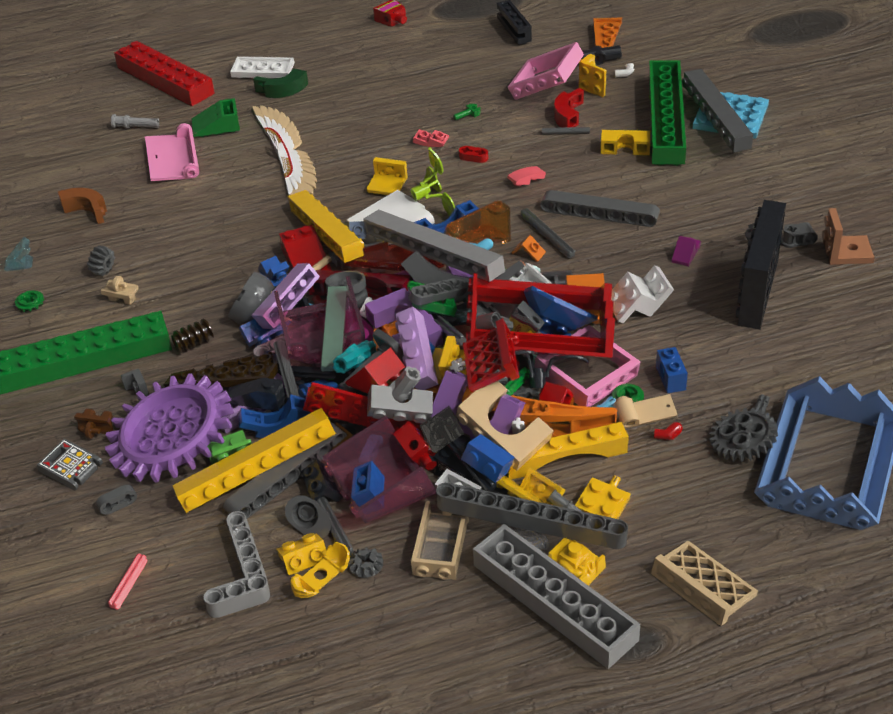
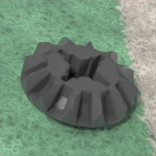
M367 546L365 550L357 549L356 553H351L348 564L349 569L358 577L374 576L383 567L382 554L378 553L375 548L369 550ZM369 559L370 562H365L364 564H362V560L365 561Z

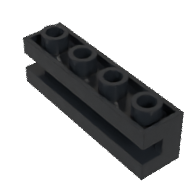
M511 0L497 2V9L500 11L497 13V19L517 44L531 42L532 26Z

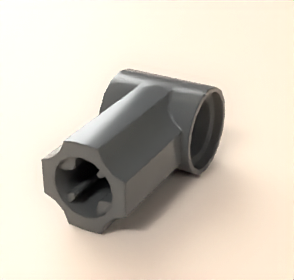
M498 312L479 315L476 318L477 329L492 330L497 328L496 321L503 318L511 331L513 329V322L507 317L500 316Z

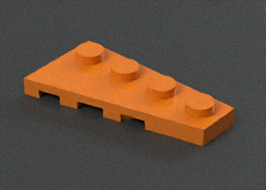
M622 17L593 18L595 46L604 48L614 45L622 24Z

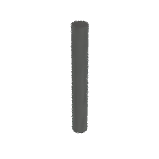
M590 127L542 128V135L590 133Z

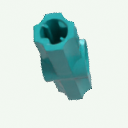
M367 340L358 345L352 344L333 360V369L337 373L341 372L343 374L353 368L356 370L364 361L377 352V345L373 341Z

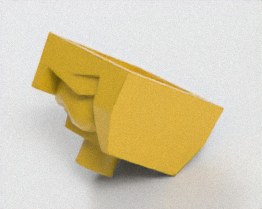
M563 538L548 554L551 559L588 586L606 568L605 555L602 554L598 557L576 540Z

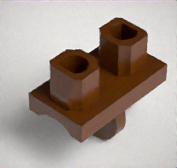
M86 408L83 413H76L74 416L78 422V430L85 432V437L88 439H92L95 434H106V432L114 431L111 421L113 415L110 411H104L99 416L96 415L93 409Z

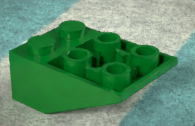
M235 98L219 100L193 117V137L240 131Z

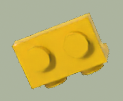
M317 533L306 534L298 541H288L283 543L282 547L277 548L278 556L284 562L289 575L315 566L323 559L322 551L326 550L324 540Z

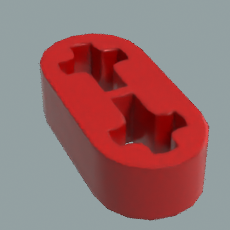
M462 146L459 148V158L461 160L485 163L489 159L488 150L485 148Z

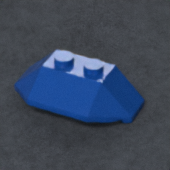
M534 286L524 290L530 308L544 320V325H552L559 332L567 333L594 322L598 318V316Z

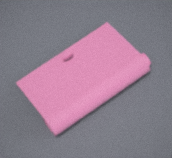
M180 124L176 129L177 135L145 136L151 181L191 179L199 175L192 127L189 124Z

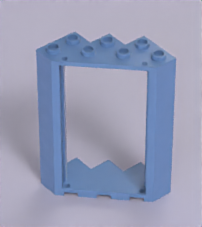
M820 376L787 390L776 424L778 428L777 442L772 443L773 448L768 449L754 493L768 507L858 530L879 524L893 466V404L879 389L864 396H861L850 383L832 390ZM806 411L876 427L858 498L851 492L834 499L821 484L803 491L790 477L786 478Z

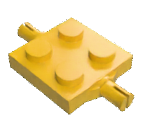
M616 475L612 477L610 483H605L592 477L575 506L583 512L618 519L627 505L631 493L617 488L621 479L620 477L616 479Z

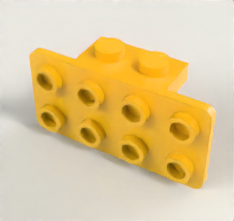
M529 468L521 485L505 476L496 482L498 488L503 489L504 487L509 490L507 494L510 496L550 505L553 504L547 501V499L554 490H557L562 496L565 492L564 488Z

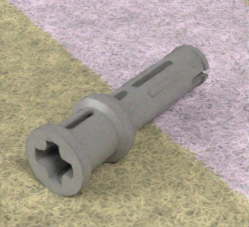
M112 114L111 126L112 128L125 127V129L130 127L159 128V118H134L129 115L117 116Z

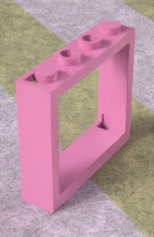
M575 42L528 59L508 86L513 98L516 100L565 83L584 55L578 43ZM552 69V70H550V71H547V72L538 74V73H540V72H543V71Z
M590 325L579 329L575 334L571 335L601 338L600 332ZM613 343V358L610 360L620 367L589 388L585 389L553 364L549 377H545V381L568 387L574 394V402L578 406L591 407L611 394L617 386L626 384L638 375L641 362ZM539 354L535 358L534 367L543 368V372H546L550 358L558 355Z

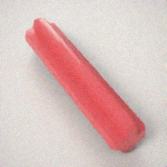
M137 554L108 601L111 609L118 610L147 563L145 555Z

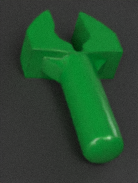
M477 104L466 105V110L454 114L453 118L458 120L468 115H472L475 118L480 115L481 107L477 108Z

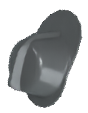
M298 495L287 502L285 516L288 522L302 534L317 533L321 538H325L329 534L331 529L330 516L316 500Z

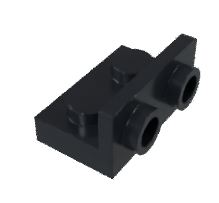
M315 459L301 471L311 499L317 501L324 495L327 499L331 498L339 502L343 498L334 473L327 465Z

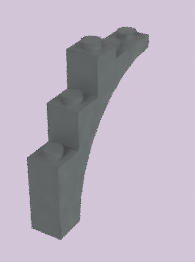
M418 251L401 263L416 282L423 284L452 278H461L468 284L469 278H472L454 275L441 270L428 262ZM519 260L508 269H505V272L495 279L509 280L513 276L517 278L525 271L523 267L526 264ZM468 287L464 295L454 297L458 303L461 301L465 303L468 300V295H471V292H468ZM481 301L486 308L490 305L495 307L498 304L497 302Z

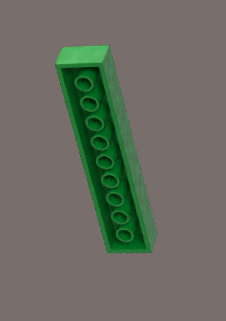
M649 60L652 164H685L686 135L680 60Z
M162 311L0 351V395L172 350Z

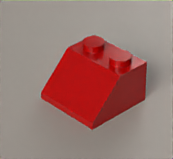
M390 347L345 383L350 387L368 393L371 385L388 386L386 381L390 380L392 383L401 375L399 371L405 368V366Z

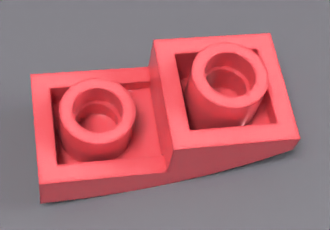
M419 129L413 138V143L427 147H443L449 135L434 130L431 134Z
M531 166L510 173L507 178L515 186L529 185L531 180L544 179L546 172L537 166Z

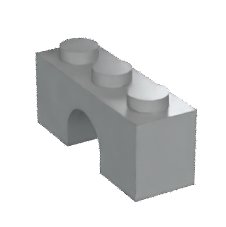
M371 385L369 389L367 416H372L375 419L392 418L395 421L412 420L416 423H425L429 421L433 414V391L412 389L408 402L400 403L393 398L392 387Z

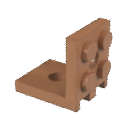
M829 208L828 215L824 217L825 230L822 231L823 245H825L827 256L830 257L829 264L874 263L875 257L867 235L842 236L843 228L836 208Z

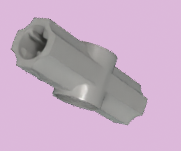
M408 366L398 379L389 386L392 387V395L396 401L404 403L412 389L421 379L420 372L416 368Z

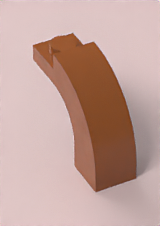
M70 188L58 191L64 213L88 210L94 214L98 224L104 223L103 216L106 215L107 209L104 198L99 192L89 188Z

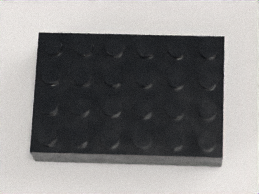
M764 200L762 207H758L754 228H752L751 240L748 242V248L745 253V263H742L741 274L744 278H741L739 283L741 292H739L737 303L740 307H737L735 318H739L738 326L761 330L779 260L786 203Z

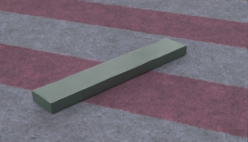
M347 286L328 287L321 361L322 371H335L333 369V360L343 353Z

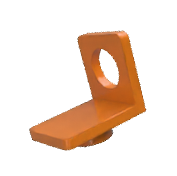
M531 235L521 241L511 252L514 254L523 248L536 262L546 253Z

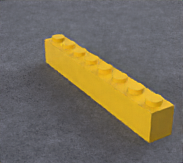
M303 190L288 196L291 212L306 226L312 225L318 238L344 263L364 256V243L362 239H359L354 232L349 230L347 225H344L326 206H323L319 200L315 199L313 194Z
M320 408L172 486L179 502L187 513L328 439L336 433L327 415Z

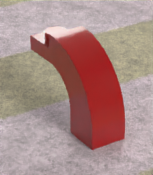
M578 88L570 93L563 91L556 97L554 102V119L559 127H576L579 125V112L574 108L584 103L583 89Z

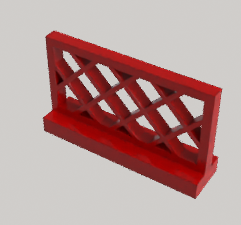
M503 318L496 321L497 328L463 343L468 388L471 393L507 376L512 381L520 378L512 333Z

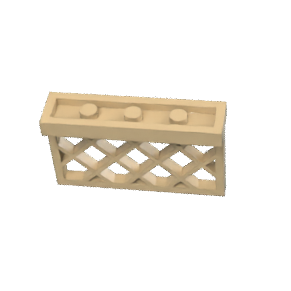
M686 541L667 555L663 556L660 554L654 559L651 574L720 626L727 623L728 617L757 596L758 590L690 541ZM689 550L695 556H685L683 552ZM671 561H679L681 566H676ZM684 562L696 563V567H685ZM700 563L708 564L712 569L701 568ZM689 574H697L698 579H694ZM702 575H712L714 580L702 579ZM718 576L726 577L730 582L718 581ZM705 586L715 587L716 592L710 591ZM719 587L731 588V593H722ZM735 589H743L747 594H736ZM723 599H725V600H733V604L730 605V604H728L727 602H725Z

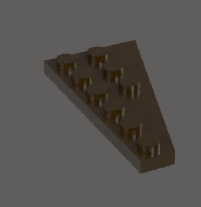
M286 346V349H287V352H288V355H289V354H290V351H289L288 346ZM269 350L255 358L254 355H248L223 361L221 366L214 367L213 364H210L199 371L193 368L172 373L164 383V386H169L171 376H175L179 384H184L187 375L192 374L196 380L195 385L206 375L211 385L218 381L222 387L229 388L260 378L274 379L280 368L276 353H272Z

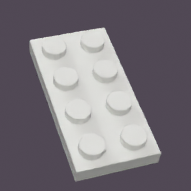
M237 57L230 73L231 77L237 78L247 77L254 79L255 76L270 79L282 78L292 71L295 62L294 58Z

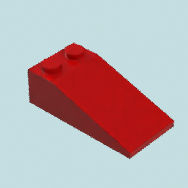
M312 225L279 233L281 250L291 270L296 264L309 263L313 266L326 256ZM328 263L320 270H331V267Z

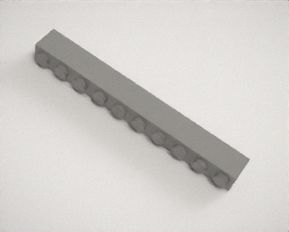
M379 209L363 218L366 234L412 252L418 251L422 256L470 275L478 273V278L488 282L505 272L503 255Z

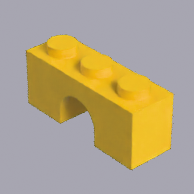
M602 130L601 154L617 155L618 149L627 147L633 150V155H650L651 131Z

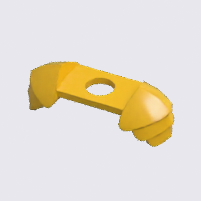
M334 542L333 545H329L326 550L322 551L323 559L303 576L295 574L290 581L294 596L308 598L317 595L322 587L337 574L342 573L347 568L350 560V552L346 545ZM318 570H323L327 573V576L319 580L315 578L314 574Z

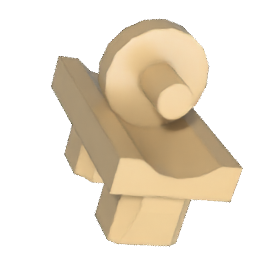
M116 276L113 280H108L106 287L101 289V294L108 296L109 301L115 302L121 298L125 304L131 305L139 288L138 285L124 282L123 277Z

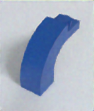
M290 394L287 402L279 411L270 413L241 408L238 413L239 428L253 430L256 437L264 438L310 414L309 411L303 410L306 398Z

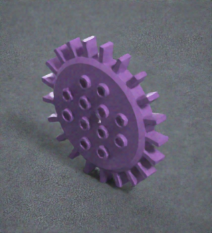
M188 374L184 384H179L175 376L170 377L169 386L161 388L157 382H154L153 390L155 392L147 397L138 391L136 395L140 402L134 407L124 403L122 407L127 413L126 417L113 418L111 420L115 427L120 429L106 432V437L113 444L105 446V450L112 457L109 460L115 469L118 468L124 477H127L135 469L133 476L137 482H141L146 473L151 471L150 476L156 483L159 482L161 472L164 470H168L173 478H177V467L184 463L194 470L196 465L193 458L200 453L210 458L211 452L207 447L210 442L223 444L225 441L221 433L217 432L218 429H231L232 427L228 417H221L234 414L232 406L228 403L231 399L220 383L216 381L211 385L209 378L204 375L195 385V378L192 374Z

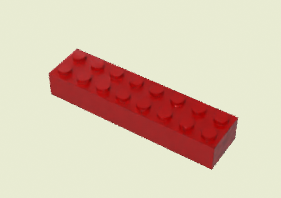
M134 41L130 45L114 52L119 69L190 106H194L215 94L212 78L138 41Z

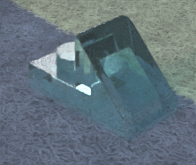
M25 237L21 239L6 258L4 270L13 271L32 267L33 257L28 255L30 252L29 239Z

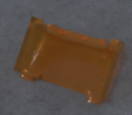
M494 201L449 223L444 230V234L468 243L478 244L482 240L489 238L493 243L495 240H502V243L506 244L511 241L510 207L501 201Z

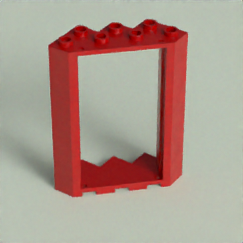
M474 273L473 277L469 278L468 292H471V295H468L467 308L470 309V312L467 314L466 326H470V331L466 332L467 341L490 331L487 329H476L477 301L520 304L524 301L529 305L524 290L534 286L580 309L599 310L601 338L515 332L519 335V343L514 346V350L525 349L535 351L536 354L548 355L573 354L588 358H613L615 318H613L614 301L611 300L612 284L604 283L601 287L497 279L488 282L477 278L478 273Z

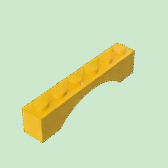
M622 422L552 437L517 471L510 467L507 476L511 480L525 477L529 468L537 470L547 463L570 455L597 454L612 457L628 453L629 436Z

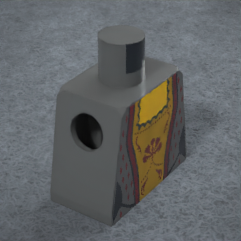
M522 301L509 318L513 322V329L511 331L543 334L539 330L543 326L544 320Z

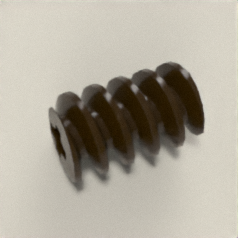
M201 319L200 323L196 321L193 326L191 324L187 325V330L182 327L180 332L177 330L173 331L171 338L176 350L181 354L182 347L188 351L189 344L195 348L196 341L202 345L203 338L206 342H209V336L214 338L208 321Z

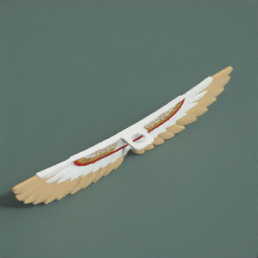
M252 106L256 119L269 137L278 155L284 172L288 195L303 190L314 194V189H316L315 182H317L315 177L316 171L308 154L304 151L295 150L302 144V140L293 121L290 122L289 117H286L283 112L280 113L277 109L273 110L271 107L267 109L265 106H260V108Z

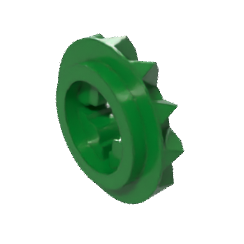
M31 290L20 294L15 300V305L18 310L23 312L29 310L31 312L33 309H38V306H42L45 299L41 292Z
M621 384L612 392L613 399L627 394L633 400V403L644 400L643 390L634 384Z

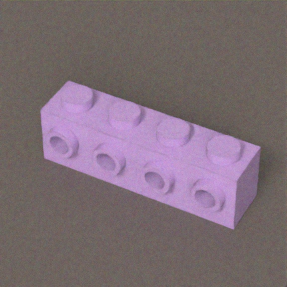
M309 263L296 264L251 316L263 329H275L320 276Z
M414 307L396 313L397 322H395V325L400 333L401 339H399V344L404 353L402 357L403 363L406 367L416 368L420 372L421 379L415 385V388L426 390L438 385L424 316Z

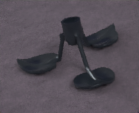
M515 350V355L520 354L527 359L529 388H543L545 377H549L551 366L556 361L579 359L589 364L586 358L578 355H558L550 358L546 372H543V368L534 367L533 354H536L535 351Z

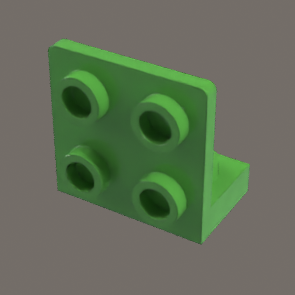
M241 430L223 436L225 440L223 444L211 441L207 446L211 452L210 463L213 465L251 445V439L246 440L244 432Z

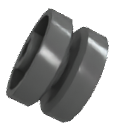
M342 271L330 275L325 280L327 293L330 286H347L346 311H349L351 308L353 310L361 308L368 297L367 290L365 289V275L361 272Z

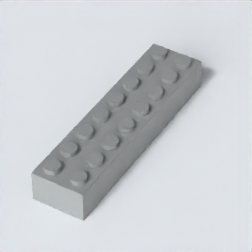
M503 524L473 548L474 566L607 669L614 665L639 641V622L507 525Z

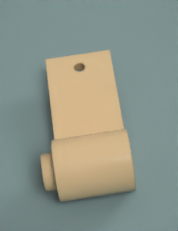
M670 394L634 403L631 398L622 396L617 398L613 404V407L617 409L618 422H622L625 429L678 416Z

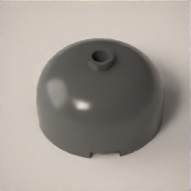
M256 271L242 288V292L238 299L235 300L228 315V318L240 325H244L254 319L251 315L271 294V291L275 289L268 277Z

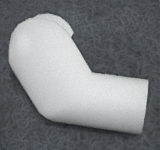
M633 63L626 64V69L615 70V78L628 77L634 72Z

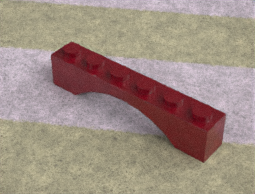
M316 270L320 277L309 289V295L327 296L326 278L342 271ZM361 272L365 275V289L367 292L381 296L388 295L402 288L408 291L407 284L409 281H413L411 275Z

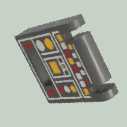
M64 438L37 464V467L41 473L76 491L79 488L77 483L82 485L98 469L97 466L103 464V461L95 454ZM62 453V455L54 463H52Z

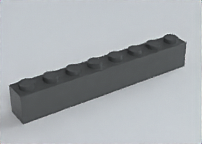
M702 69L684 72V78L682 79L683 87L688 91L707 119L713 124L714 129L719 132L720 137L725 140L727 146L733 152L752 149V132Z

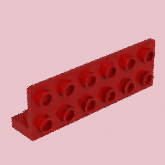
M314 382L308 387L303 410L311 413L322 408L325 414L333 419L347 421L391 434L395 433L408 421L422 432H424L422 427L428 424V422L416 423L412 420L395 421L392 418L375 419L372 416H367V396Z

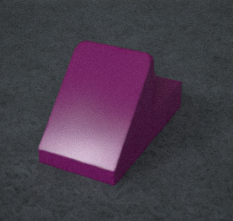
M679 236L672 257V263L689 267L700 248L701 241Z

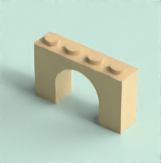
M496 381L472 393L458 406L456 416L459 422L467 425L476 437L482 434L513 455L515 459L511 467L517 471L551 439L554 430L539 417L518 434L507 435L495 430L489 422L488 414L498 405L500 398L506 395L508 390L499 381Z

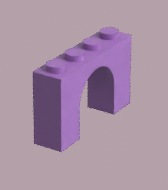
M402 288L365 304L366 318L375 329L396 321V313L413 307L408 299V291ZM415 308L424 316L430 342L435 347L442 345L444 332L440 324L438 325L434 321L433 316L425 310ZM400 333L392 336L398 343L399 339H401Z
M454 369L447 370L433 402V414L431 417L437 418L448 409H451L456 420L453 418L452 420L454 423L458 422L457 429L459 433L468 434L470 439L473 440L476 436L467 425L461 424L456 416L458 406L462 403V398L468 385L467 375L461 372L455 373ZM508 394L502 396L490 421L492 427L500 433L512 435V421H516V418L520 417L525 402Z

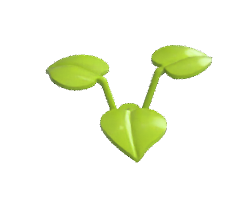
M428 147L429 160L434 170L430 166L427 167L424 180L419 185L411 188L410 192L415 201L424 197L426 199L440 197L445 211L451 216L455 209L454 202L446 192L440 193L442 188L436 175L437 173L443 174V165L438 155L431 147ZM430 187L434 188L440 194L429 195V193H431Z

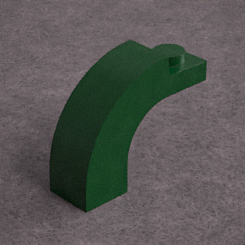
M292 69L288 75L282 78L270 79L255 76L253 79L255 92L264 93L266 98L288 97L302 91L308 85L307 71Z

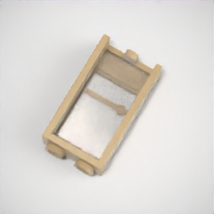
M426 501L411 559L412 575L456 580L469 517L452 515V513L444 511L443 514L431 513L430 501Z

